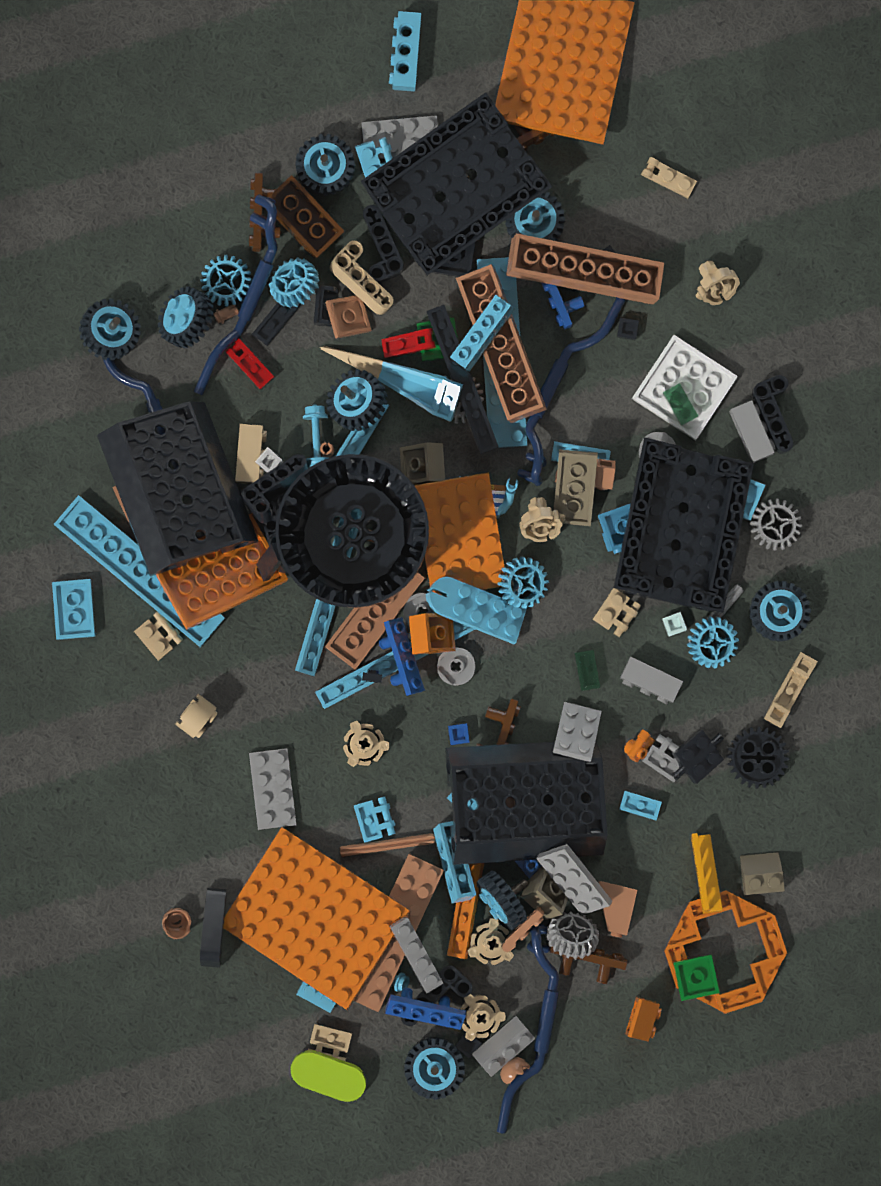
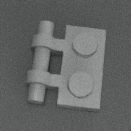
M659 734L656 741L662 745L659 749L652 745L648 750L647 756L642 759V762L674 783L675 779L672 777V773L679 768L675 757L672 758L664 752L667 748L674 752L679 746L671 742L672 739L669 737L665 738Z

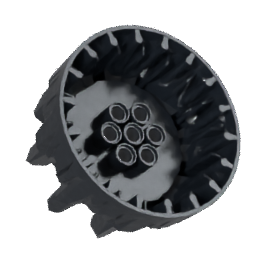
M347 454L334 456L309 467L290 485L282 499L276 519L277 549L286 571L306 593L334 606L360 608L393 598L417 574L424 561L428 546V516L423 500L415 486L394 466L375 457ZM353 510H361L362 516L359 519H353L351 517ZM336 517L344 519L341 527L334 526L333 521ZM368 522H377V529L369 531L367 529ZM353 528L358 529L360 532L359 536L355 539L349 537V531ZM334 536L341 537L342 541L339 546L331 544V539ZM373 540L375 542L373 550L365 549L364 544L366 541ZM349 548L357 550V555L354 558L347 557L346 552Z

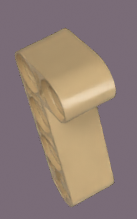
M350 241L330 263V271L373 312L379 315L385 314L393 304V297L356 263L363 252V247L358 241ZM337 262L342 263L344 267H341ZM352 275L356 276L358 280L353 279Z

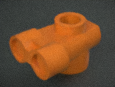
M643 729L637 736V740H629L624 748V752L635 762L644 759L647 756L648 748L655 742L651 735Z

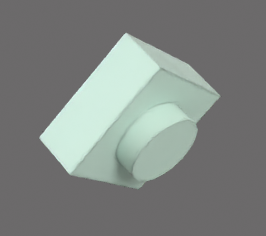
M681 612L662 618L668 637L687 630Z

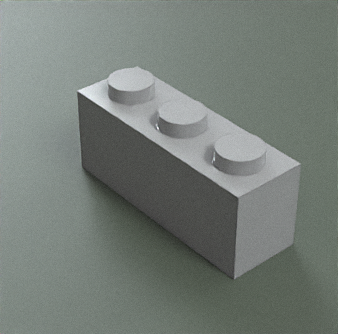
M751 400L732 408L729 411L751 463L773 455L776 448L773 440L768 439L766 434L768 429L765 422H761L759 418L761 413L758 405L753 404Z
M633 657L629 658L620 677L624 685L631 688L635 685L641 688V693L648 696L652 693L658 696L657 700L664 704L674 702L683 681Z
M515 1016L472 1055L492 1077L535 1038Z

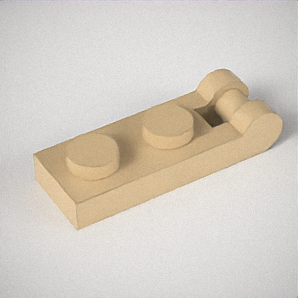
M650 157L647 162L648 166L646 169H643L641 175L688 199L697 181ZM655 168L660 170L658 175L653 173Z

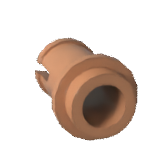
M232 304L221 310L217 309L213 315L217 323L223 324L225 320L238 315L239 312L235 305Z
M322 443L320 446L321 456L332 457L334 447L330 443ZM326 447L330 448L327 453L323 451Z

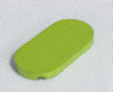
M306 1050L299 1053L292 1061L291 1076L301 1087L344 1102L360 1098L365 1091L366 1077L363 1071L352 1063L315 1050Z

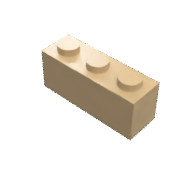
M240 424L236 483L252 484L264 476V470L255 462L265 451L262 450V444L267 440V431H264V427L261 425Z

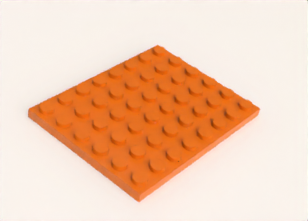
M519 0L495 106L506 122L511 125L604 144L634 2L628 0Z
M281 827L223 920L224 929L348 1010L394 938V934L389 926L408 916L410 910Z

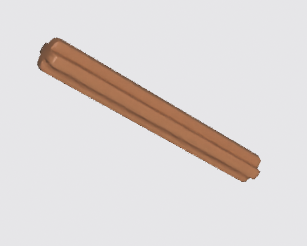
M431 833L341 846L340 854L344 857L434 844L435 836Z

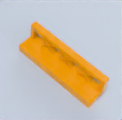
M697 833L692 834L691 841L703 914L722 911L710 834L699 836Z

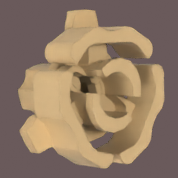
M707 261L700 265L699 270L703 279L700 281L702 286L697 288L698 293L696 297L698 299L708 302L710 305H719L723 302L720 294H722L725 300H729L736 293L740 282L734 270H729L728 267L717 269L713 261Z
M543 497L531 499L528 505L529 511L521 517L520 529L522 535L534 542L547 541L546 535L548 534L550 539H554L560 534V528L565 521V515L560 514L558 510L552 511L550 507H547L546 500Z
M358 721L350 724L351 729L344 737V741L348 742L350 735L355 734L350 741V749L353 755L348 751L347 745L343 746V750L349 758L347 763L352 767L357 764L369 766L371 761L364 762L359 760V758H371L378 749L379 753L373 761H379L383 751L389 750V742L384 741L381 731L379 729L375 730L380 739L378 742L377 737L372 732L362 730L364 728L373 730V725H360ZM359 741H366L370 746L363 748Z
M490 918L489 923L477 926V932H480L483 928L489 929L479 935L477 946L475 945L477 934L473 933L471 935V948L467 950L469 956L476 957L483 964H487L488 960L483 959L480 953L487 958L500 956L498 959L490 961L492 965H496L503 960L510 962L514 955L511 951H503L501 946L505 937L497 930L500 929L505 935H508V929L499 925L498 919ZM495 939L494 947L489 949L490 945H488V942Z
M470 994L464 997L465 1002L460 1009L465 1010L469 1006L466 1012V1021L469 1027L464 1022L462 1024L463 1030L466 1031L465 1038L471 1041L475 1037L487 1038L489 1036L488 1032H478L488 1030L494 1021L495 1024L490 1031L495 1033L500 1022L505 1021V1012L500 1011L494 1000L489 1001L494 1006V1011L488 1004L476 1003L478 1000L488 1001L485 995L473 996ZM478 1014H485L484 1019L482 1021L480 1020L479 1022H477Z

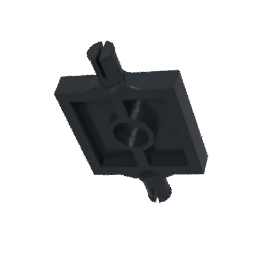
M698 730L672 753L679 765V768L672 773V777L678 780L683 774H686L693 784H698L724 760L716 747L724 739L721 737L722 735L718 733L714 738L709 739L703 730Z

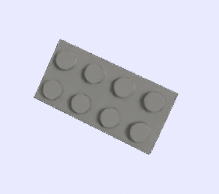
M437 116L362 122L363 143L373 140L375 147L381 146L379 139L386 137L387 142L391 145L392 150L390 151L394 158L438 126ZM383 153L378 154L379 159H385Z
M288 749L249 753L258 830L297 825Z
M568 844L540 853L536 858L581 915L611 905V898Z

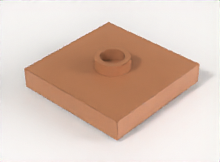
M349 296L325 302L335 339L372 331L364 302L358 296Z

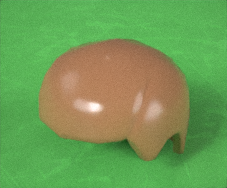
M171 908L164 914L162 926L168 937L182 939L190 933L192 920L186 910Z
M514 1057L502 1067L500 1072L502 1081L506 1084L511 1083L516 1075H523V1070L525 1068L529 1069L530 1065L522 1058Z

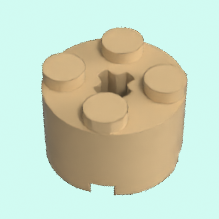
M200 694L196 695L198 700L195 701L193 699L181 714L180 719L182 721H176L175 723L176 726L192 738L195 736L200 738L206 730L204 725L207 721L211 723L217 715L215 711L217 707Z

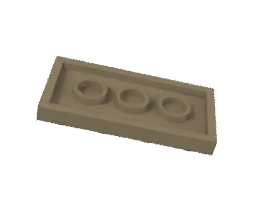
M559 449L554 510H558L560 514L565 515V521L562 524L591 526L598 453Z

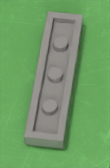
M405 916L390 925L389 927L424 991L428 993L443 984L408 917Z

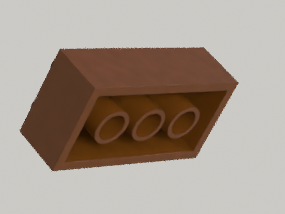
M292 175L269 196V198L274 199L276 202L277 220L314 259L344 232Z

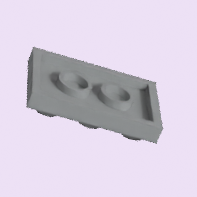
M564 702L553 753L591 762L602 711Z

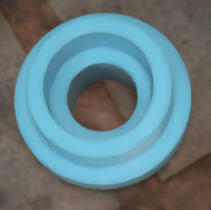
M399 973L395 976L393 980L395 991L401 992L402 989L408 988L409 977L404 973Z

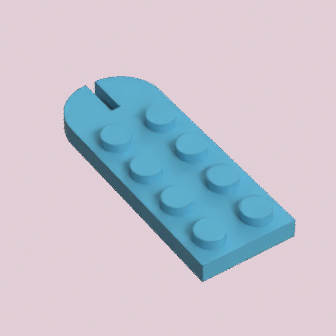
M451 577L439 578L427 590L429 593L425 596L426 600L435 613L511 644L517 642L526 609L521 607L515 608L513 604H507L508 600H503L499 596ZM432 591H438L441 593V595L434 593Z

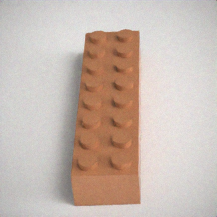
M516 233L511 240L506 276L654 304L660 297L664 263Z
M492 264L456 278L473 325L495 295L507 302L496 269ZM511 314L483 354L506 418L510 423H513L547 409Z
M408 854L389 897L410 910L407 917L416 932L444 870ZM395 936L354 1000L379 1012L405 956Z

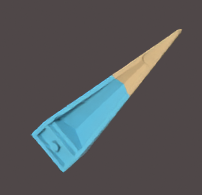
M327 346L320 347L321 350L351 366L373 374L380 382L413 401L432 415L448 421L453 420L463 384L449 380L441 375Z

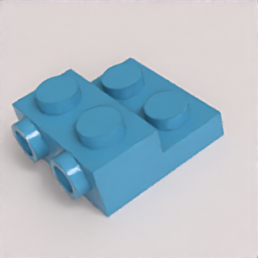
M630 504L598 515L604 532L602 536L608 552L613 551L614 554L621 552Z

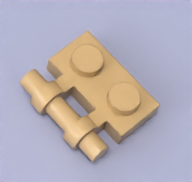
M613 588L593 620L607 630L614 624L617 626L614 634L620 637L629 628L628 624L632 618L637 616V611L641 605L634 602L631 607L627 606L626 603L630 598ZM623 610L627 614L622 621H619L616 618Z
M156 612L153 615L157 619L154 625L148 619L134 632L159 661L173 650V647L169 644L171 640H174L178 645L183 639L179 635L180 632L177 628L174 629L165 617ZM161 626H162V627L167 631V633H168V636H166L165 638H164L163 635L158 631V629H159Z
M314 1024L310 1043L317 1045L315 1051L324 1053L322 1052L323 1047L334 1049L333 1055L324 1054L345 1061L346 1058L340 1057L339 1052H348L352 1033Z

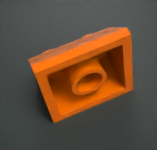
M437 613L409 616L412 655L456 651L453 620Z
M636 996L625 1034L628 1037L649 1042V1039L654 1037L656 1027H654L655 1019L659 1020L662 1008H659L660 1004Z

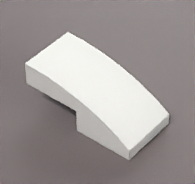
M268 447L255 461L266 473L283 463L282 459Z

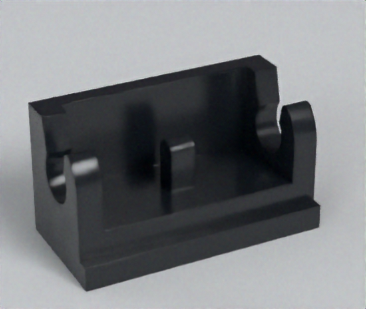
M318 285L319 288L316 289L314 325L332 327L325 302L337 299L338 289L333 286Z

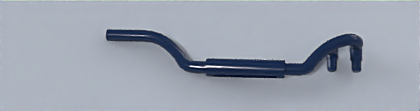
M260 194L255 197V203L266 208L268 215L264 217L257 213H252L250 221L265 230L268 249L264 259L260 260L238 313L239 319L234 330L217 344L206 361L194 392L203 395L219 357L229 345L242 335L247 322L251 321L274 266L272 262L278 247L275 237L276 202L274 199Z
M616 297L603 325L595 334L584 340L568 344L563 349L559 359L555 360L540 390L546 409L568 368L567 362L571 354L589 348L605 338L618 317L625 302L624 299ZM546 410L531 415L525 427L526 435L534 451V454L530 452L526 454V459L533 462L532 471L519 469L517 473L518 476L525 478V480L534 483L536 486H540L543 483L541 471L542 467L546 466L547 461L543 455L542 444L535 431V427L539 419L543 418Z
M110 358L103 360L106 368L115 379L124 385L143 391L149 413L162 410L159 399H156L153 389L148 383L127 376L119 370L115 362L110 360ZM159 426L155 428L157 434H165V429L163 427ZM171 461L174 470L178 469V464Z
M539 924L536 927L533 925L528 930L531 933L532 942L527 944V949L534 953L538 963L549 975L548 988L544 991L534 1047L536 1055L534 1064L529 1069H525L523 1075H517L504 1093L497 1132L504 1134L507 1132L511 1104L516 1091L526 1080L540 1072L544 1065L545 1054L548 1053L559 996V991H557L559 974L544 954L549 952L550 947L542 945L541 934H547L548 926Z

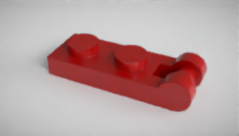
M428 328L381 339L384 358L388 359L436 348L435 341L432 339L433 329ZM420 337H425V343H421Z
M238 338L235 341L236 344L231 348L228 347L225 352L261 390L275 377ZM241 349L244 353L238 357L236 353Z

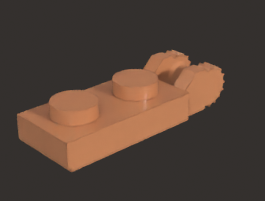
M537 907L523 923L504 939L501 946L503 951H512L516 947L519 938L523 940L530 933L528 930L533 925L536 927L543 921L544 911L540 907Z

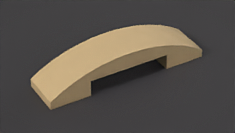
M800 652L764 717L765 720L779 728L782 727L790 713V709L818 661Z

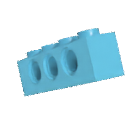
M398 11V17H394V29H397V36L393 35L392 47H396L395 54H391V66H394V73H390L389 84H393V90L415 91L421 13ZM407 29L410 30L412 34L406 37L403 36L401 32ZM403 48H408L410 50V53L408 55H402L400 53V50ZM402 66L409 69L405 74L400 73L398 70Z
M495 295L450 358L470 371L515 309Z
M453 821L438 824L433 829L453 904L471 900L476 895L469 864H452L450 826L454 824Z

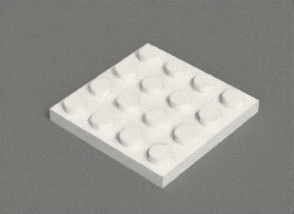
M673 335L632 399L696 441L738 376Z

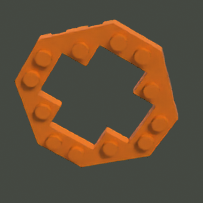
M724 890L720 892L722 911L703 914L701 898L688 903L664 952L675 986L678 989L673 962L687 959L683 945L701 940L696 920L732 909L737 927L756 922L768 958L750 964L755 983L722 994L718 993L696 998L726 1014L763 1001L787 951L775 915Z

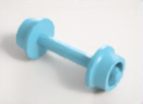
M316 404L305 407V415L303 416L304 420H312L314 458L306 459L308 468L322 460L328 459V457H321L319 419H326L328 415L325 413L324 406H317Z

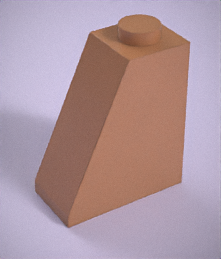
M598 881L599 885L612 900L610 906L603 908L607 931L611 932V936L622 938V935H627L637 890Z

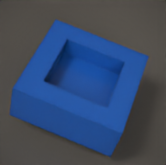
M467 723L448 726L450 745L470 743Z

